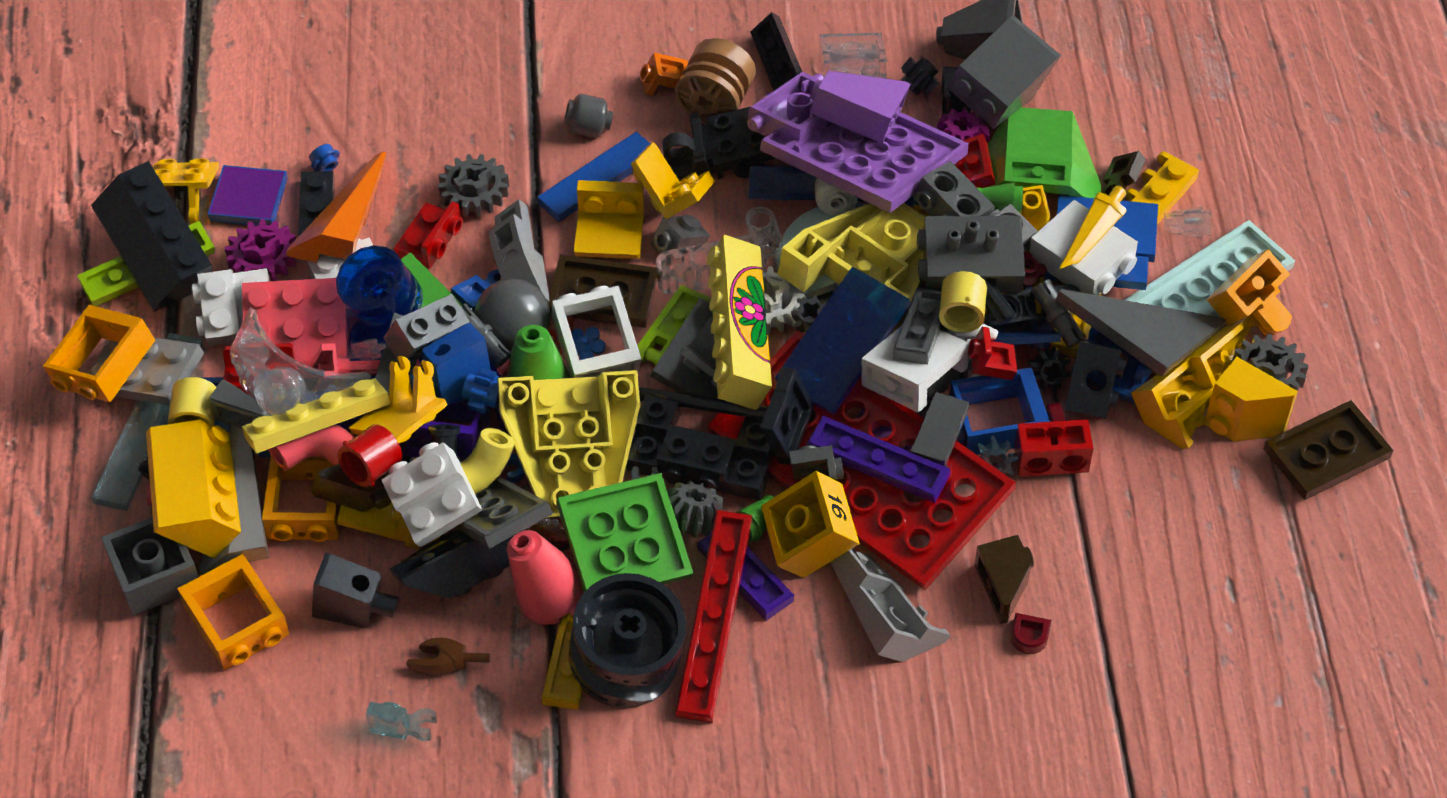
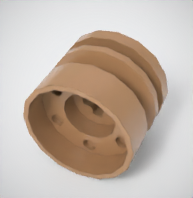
M719 38L705 39L697 44L687 67H685L676 85V99L689 114L698 112L703 122H707L708 116L738 110L756 74L755 63L750 55L735 43Z

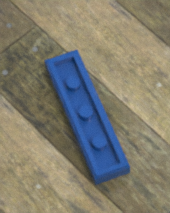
M636 131L539 195L538 204L558 222L562 221L578 210V180L622 181L633 173L631 163L651 143Z

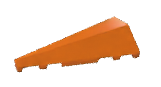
M387 152L375 155L288 247L286 256L317 263L320 254L352 261L362 227L366 224L379 184Z

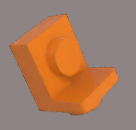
M654 52L648 63L644 64L640 71V81L643 82L645 95L652 96L658 85L676 88L685 67L688 65V60Z

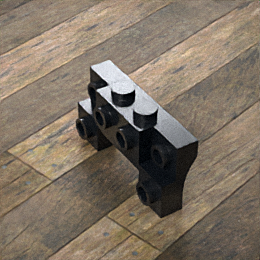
M649 395L645 396L636 421V432L632 439L626 464L627 471L649 476L661 473L663 479L673 484H687L688 481L696 485L704 483V487L707 489L714 488L719 492L758 501L761 500L774 452L760 429L763 420L745 417L738 438H728L676 426L681 415L679 402Z

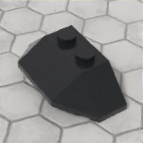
M457 529L403 559L400 564L398 563L389 569L391 574L404 586L449 599L467 594L472 589V586L483 580L496 578L503 572V569L510 566L507 545L512 537L489 549Z

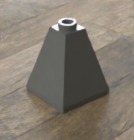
M980 0L944 17L943 25L937 27L936 31L938 45L944 46L946 54L966 60L1012 15L1023 23L1019 0Z

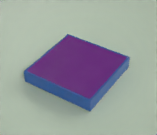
M223 165L208 211L209 221L247 225V222L251 221L254 226H258L261 219H265L266 225H271L276 220L287 184V171Z

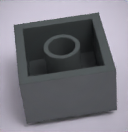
M153 517L101 537L133 616L179 598L180 595L177 588L199 577L187 546L155 533Z

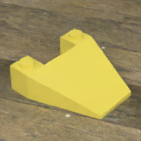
M868 203L808 227L782 247L778 275L802 292H805L824 274L864 301L860 311L857 330L877 344H880L903 325L917 288H921L924 280H919L918 261L919 259H924L923 250H917V229H923L925 216L905 203L891 213Z

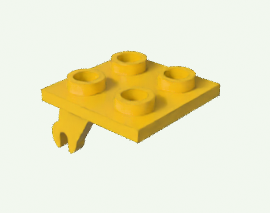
M197 158L190 160L189 163H177L175 159H162L154 163L152 167L166 190L167 186H188L190 225L199 221V189L209 188L219 170V162H209L206 158Z
M398 356L400 368L397 362L391 361L389 366L390 405L367 413L349 427L351 433L359 435L371 425L378 424L389 430L398 443L407 441L412 433L423 424L435 419L436 414L447 406V402L445 399L435 396L432 381L434 374L432 363L424 360L421 361L424 372L421 367L414 366L412 393L408 374L410 371V361L406 357Z

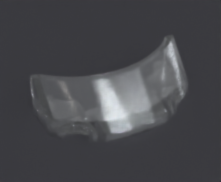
M251 307L230 348L231 363L234 364L239 376V383L253 399L276 414L286 411L288 407L294 404L308 403L319 399L327 392H338L352 387L360 380H370L371 375L367 372H327L294 360L269 339L258 320L257 310Z

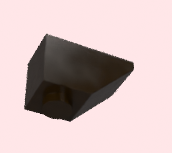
M340 464L319 471L311 489L314 497L361 512L375 507L382 509L392 503L382 482V479L389 475L388 472L374 481L375 485L373 487H361L351 481L343 472Z
M1018 535L978 545L974 566L1000 624L1009 621L1028 584L1030 569L1034 567L1032 553L1029 547H1023Z

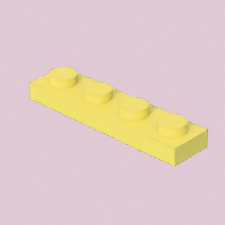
M376 378L360 380L352 387L344 390L327 392L319 399L305 404H294L288 407L286 411L272 416L258 417L252 423L242 426L247 442L255 453H259L390 405L388 392Z

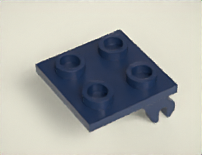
M1024 286L1023 291L1033 289V287ZM1031 298L1028 301V306L1032 312L1036 313L1035 298ZM1041 322L1026 326L997 329L996 340H991L1012 344L1014 349H1017V344H1030L1032 348H1048L1051 346V342H1061V335L1047 322Z

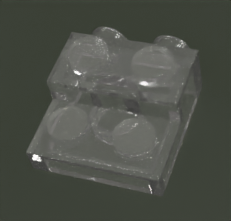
M882 33L820 34L822 75L824 77L828 71H836L887 79V56Z

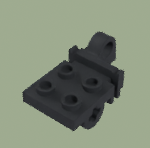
M750 107L708 116L707 124H702L698 112L690 114L692 138L685 133L676 132L667 135L663 139L664 158L679 181L694 172L699 176L706 171H709L711 176L713 173H717L718 179L723 178V171L733 170V173L740 178H753L763 172L765 161L776 159L760 150L761 141L766 136L749 129L747 122L749 120L748 110ZM674 146H683V147L678 148V149H673V148H671V147H674Z

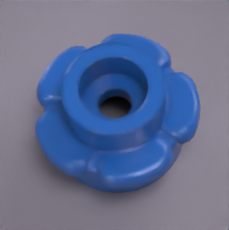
M330 144L317 147L309 155L312 163L311 167L316 172L332 171L338 165L337 160L340 152L334 150Z

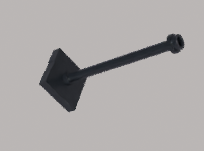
M782 367L770 404L768 406L759 405L757 410L722 399L639 387L640 401H644L645 396L649 395L679 402V406L682 408L763 420L760 429L779 464L791 465L789 451L799 449L814 408V404L797 370Z

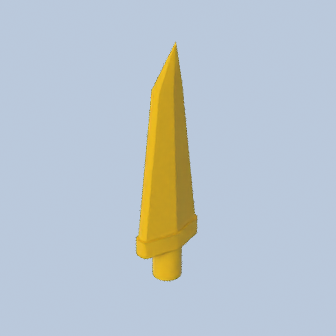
M1115 186L1109 196L1101 192L1097 193L1059 269L1079 263L1114 224L1124 216L1127 210L1120 202L1126 195V191L1122 187Z

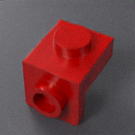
M982 326L976 337L972 338L969 342L968 358L972 360L973 374L1013 380L1017 373L1014 345L991 341L990 328Z

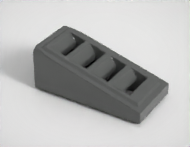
M225 380L220 381L210 396L216 420L239 428L252 423L258 417L276 414Z

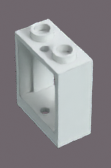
M599 286L592 289L589 293L580 295L569 293L552 301L551 316L570 378L597 377L602 372L637 370V373L639 372L641 356L619 286L611 288ZM612 306L625 350L579 360L566 316Z

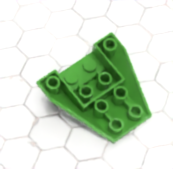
M1021 107L998 125L988 144L996 183L991 186L1015 183V186H1023V188L1043 185L1045 193L1066 194L1068 196L1095 198L1097 193L1101 192V183L1073 111Z

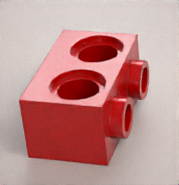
M1088 419L1018 424L1014 451L1019 477L1089 472L1094 447Z

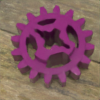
M261 219L258 226H254L251 221L247 222L248 229L243 230L238 227L236 229L237 237H228L229 246L225 247L228 267L234 270V273L267 268L271 281H277L276 275L279 273L284 276L289 275L287 266L296 267L295 258L286 256L287 249L296 240L295 234H290L287 225L279 228L278 221L276 220L271 225H266L265 219Z

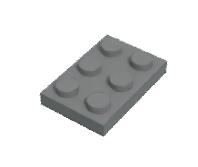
M155 338L153 345L115 397L170 406L173 384L179 379L191 376L204 354L199 344ZM110 340L107 342L88 374L95 376L118 345V342Z

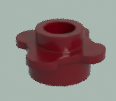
M1023 251L1024 267L1029 269H1025L1023 287H1031L1038 277L1045 276L1047 268L1044 264H1039L1031 253Z

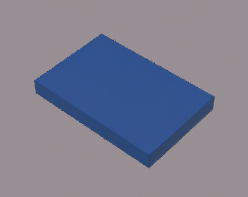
M1059 195L1057 214L1073 200L1090 209L1094 198ZM1121 201L1120 204L1127 211L1114 226L1138 242L1136 256L1149 257L1148 262H1154L1156 255L1158 204Z

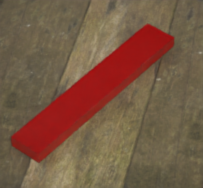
M716 510L675 715L678 718L713 723L752 525V515Z

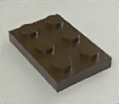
M560 255L549 293L550 315L552 301L557 300L562 295L569 293L576 295L585 294L599 286H608L609 288L619 286L631 326L646 328L658 279V267ZM612 306L566 316L569 318L617 324Z
M1352 400L1266 440L1263 448L1304 500L1390 459L1394 451Z

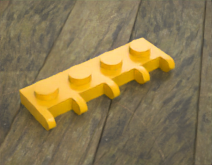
M1161 151L1156 157L1157 161L1163 166L1157 172L1145 169L1141 177L1147 184L1140 192L1132 188L1127 189L1125 197L1127 201L1158 204L1157 225L1196 181L1199 174V169L1165 151Z

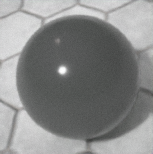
M503 279L491 284L478 298L474 314L485 325L489 324L493 328L492 333L511 352L516 334L520 329L528 325H539L548 331L550 326V308L545 296L536 286L521 279Z

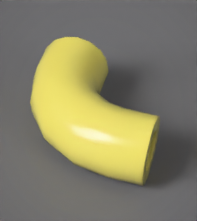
M493 428L483 429L472 453L460 462L475 494L486 489L501 474L510 458L515 441L509 434Z

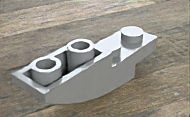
M518 199L494 217L496 226L489 231L494 258L502 280L510 278L525 280L536 286L543 293L547 302H549L543 256L534 250L528 206Z

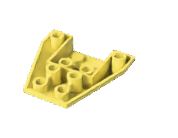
M637 370L602 372L597 377L534 380L533 376L497 379L501 418L508 434L515 441V451L534 495L545 500L550 505L553 514L546 518L560 517L556 505L558 497L623 481L640 408Z

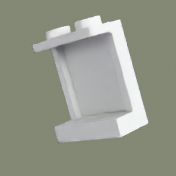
M900 326L862 358V386L916 412H920L927 406V389L951 368L959 372H964L968 368L969 343L940 330L928 364L894 360L893 348L902 328Z

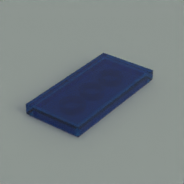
M852 266L782 367L796 369L813 404L834 415L862 375V358L889 336L911 304L910 299ZM782 368L775 376L776 381H778Z

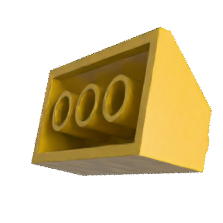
M201 419L150 427L146 431L154 532L215 559L241 533L230 433L220 426L212 425Z

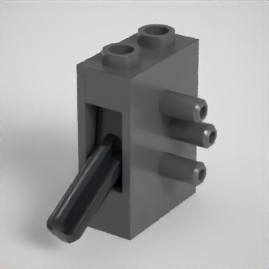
M925 216L923 229H917V250H923L924 259H919L918 278L919 280H925V289L942 291L943 280L954 272L966 271L977 274L985 280L987 285L985 307L999 325L1008 324L1015 317V311L1002 293L1021 292L1025 279L1021 216Z

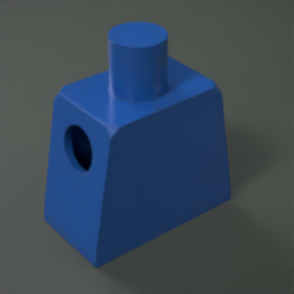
M470 322L424 347L421 352L422 359L431 362L434 367L432 381L435 396L445 399L447 405L466 400L462 399V389L469 373L478 375L480 368L491 370L486 340ZM412 374L409 375L411 389L413 391L414 376Z

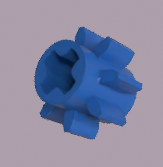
M480 368L478 375L468 374L462 389V399L469 400L467 404L470 407L469 410L486 414L488 406L495 409L499 406L497 384L499 376L496 375L497 372Z

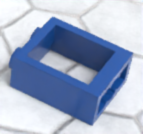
M1032 368L1017 370L1013 380L983 375L952 380L950 383V392L947 396L967 401L969 405L1018 397L1026 423L1050 422ZM966 415L956 441L976 455L1014 449L1018 424L972 431L968 416Z

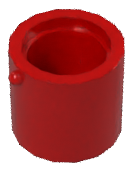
M374 424L349 442L344 441L343 446L338 450L337 457L343 472L351 481L361 487H373L375 485L374 481L388 472L392 465L401 461L402 451L397 439L389 430L381 425Z

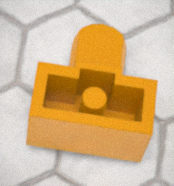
M1267 249L1247 259L1207 299V302L1220 317L1226 320L1225 323L1227 325L1249 317L1265 336L1267 334L1275 335L1287 329L1292 319L1290 312L1276 297L1280 292L1278 286L1290 274L1272 252Z

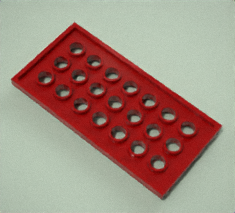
M799 330L770 359L772 387L760 405L762 406L770 404L782 367L793 368L797 371L807 370L812 373L808 380L802 382L814 404L812 414L816 418L812 423L807 424L799 448L807 446V442L822 416L873 437H876L873 435V431L876 428L886 426L892 430V433L886 438L878 439L899 448L914 445L925 418L912 409L862 386V374ZM829 388L835 389L838 392V395L831 400H824L819 396L823 390ZM853 407H859L865 411L864 415L858 419H851L846 416V413ZM719 413L707 426L710 434L737 439L745 417ZM958 441L955 442L946 467L950 468L951 475L935 503L926 499H922L919 502H909L905 499L907 491L881 482L874 477L842 464L844 478L847 480L843 485V489L859 543L923 590H926L1016 489L1015 481ZM774 454L768 474L770 478L785 489L802 480H794L792 466L779 464ZM968 484L975 489V492L971 496L961 497L956 494L955 490L960 485ZM861 495H868L874 499L873 504L866 508H860L854 502ZM941 509L948 510L953 515L949 521L943 523L935 521L932 516ZM888 515H896L902 521L897 527L888 528L882 524V520ZM916 535H924L930 540L928 545L923 548H915L909 543Z

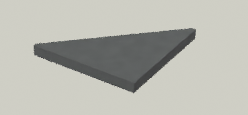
M1061 289L1055 299L1056 302L1162 377L1220 331L1226 322L1222 317Z

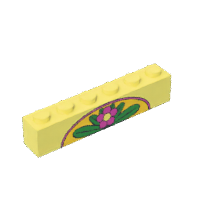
M723 235L718 245L711 247L707 256V265L710 266L708 287L711 288L712 295L709 308L713 311L711 333L714 334L715 343L712 356L716 360L714 382L717 383L719 399L757 410L772 387L760 246Z

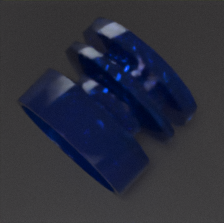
M376 245L360 248L349 255L340 266L336 278L337 293L361 324L373 333L386 334L390 329L394 313L405 316L422 307L423 291L421 285L398 254L391 249Z

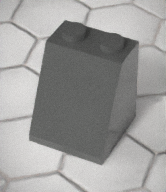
M1012 15L959 65L946 88L990 126L995 128L1034 98L1061 55Z

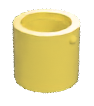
M960 271L948 275L943 280L939 319L942 325L949 330L961 333L972 332L981 327L984 323L987 285L984 279L972 272Z
M186 377L176 381L171 391L168 424L201 419L215 425V415L210 396L216 389V386L212 382L197 377Z

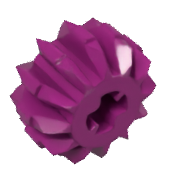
M965 107L961 112L951 109L948 115L942 114L937 127H935L960 140L984 134L986 141L989 142L990 132H988L989 128L986 121L979 118L975 112L968 113Z

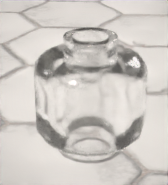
M280 366L265 371L259 376L254 387V396L262 410L270 414L281 415L296 407L297 404H302L306 396V384L298 371L291 367Z

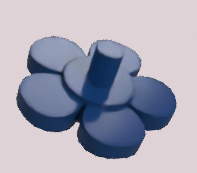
M579 328L571 331L580 360L594 357L593 353L602 354L605 351V342L599 339L600 333L597 328H587L585 335Z

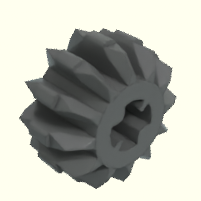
M688 481L686 485L676 483L674 488L668 489L667 493L681 535L691 534L694 538H697L699 534L710 536L716 510L723 509V498L716 495V489H707L704 487V483L696 485L691 481Z

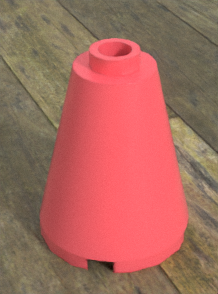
M525 530L514 535L507 545V554L521 611L530 621L540 625H553L560 622L558 618L568 613L571 616L574 615L577 602L584 593L575 563L535 531Z

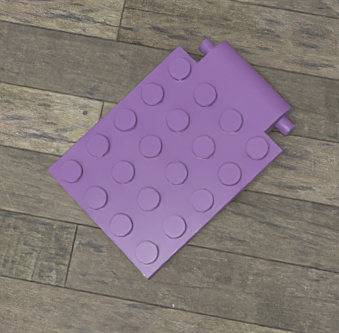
M801 72L751 106L748 110L749 120L747 124L749 129L766 136L761 141V151L889 213L918 192V185L922 176L949 161L955 164L968 153L969 143L901 112L883 143L811 114L810 111L814 100L810 99L809 96L816 80L822 82L824 76L820 73L811 76Z

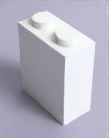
M1073 200L1031 237L1029 253L1032 254L1039 264L1046 266L1047 272L1064 284H1072L1078 287L1082 293L1093 295L1106 294L1113 287L1117 278L1123 273L1128 274L1134 268L1137 262V257L1135 256L1138 242L1113 226L1079 263L1059 269L1089 211L1088 208Z

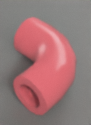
M333 425L268 449L275 462L285 471L311 457H323L333 465L339 464L338 450L343 446V442H349L356 436L339 425Z

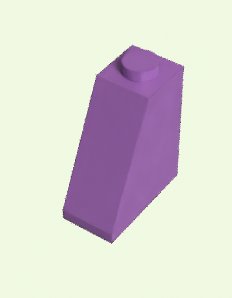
M828 71L822 82L816 80L809 98L814 100L810 113L879 143H883L902 110L911 84L899 80Z

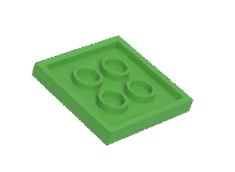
M661 473L557 498L556 505L583 592L597 581L615 574H640L651 577L663 585L692 577L693 570Z

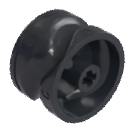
M615 574L591 585L582 594L574 611L568 656L573 677L580 684L582 690L603 704L624 708L641 706L660 697L670 687L676 677L686 635V619L679 600L665 585L651 577L640 574Z

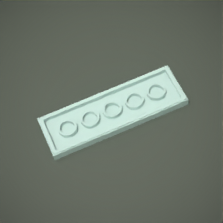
M1248 220L1148 284L1146 290H1139L1125 300L1219 317V314L1207 302V299L1247 259L1269 249L1287 271L1294 267L1295 260Z

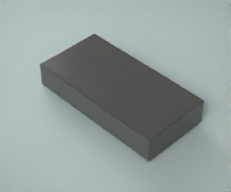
M935 392L911 453L946 467L968 413L969 402Z

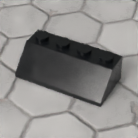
M149 161L119 174L91 204L93 211L153 312L193 294L192 284L198 283L197 274L213 272L212 264Z

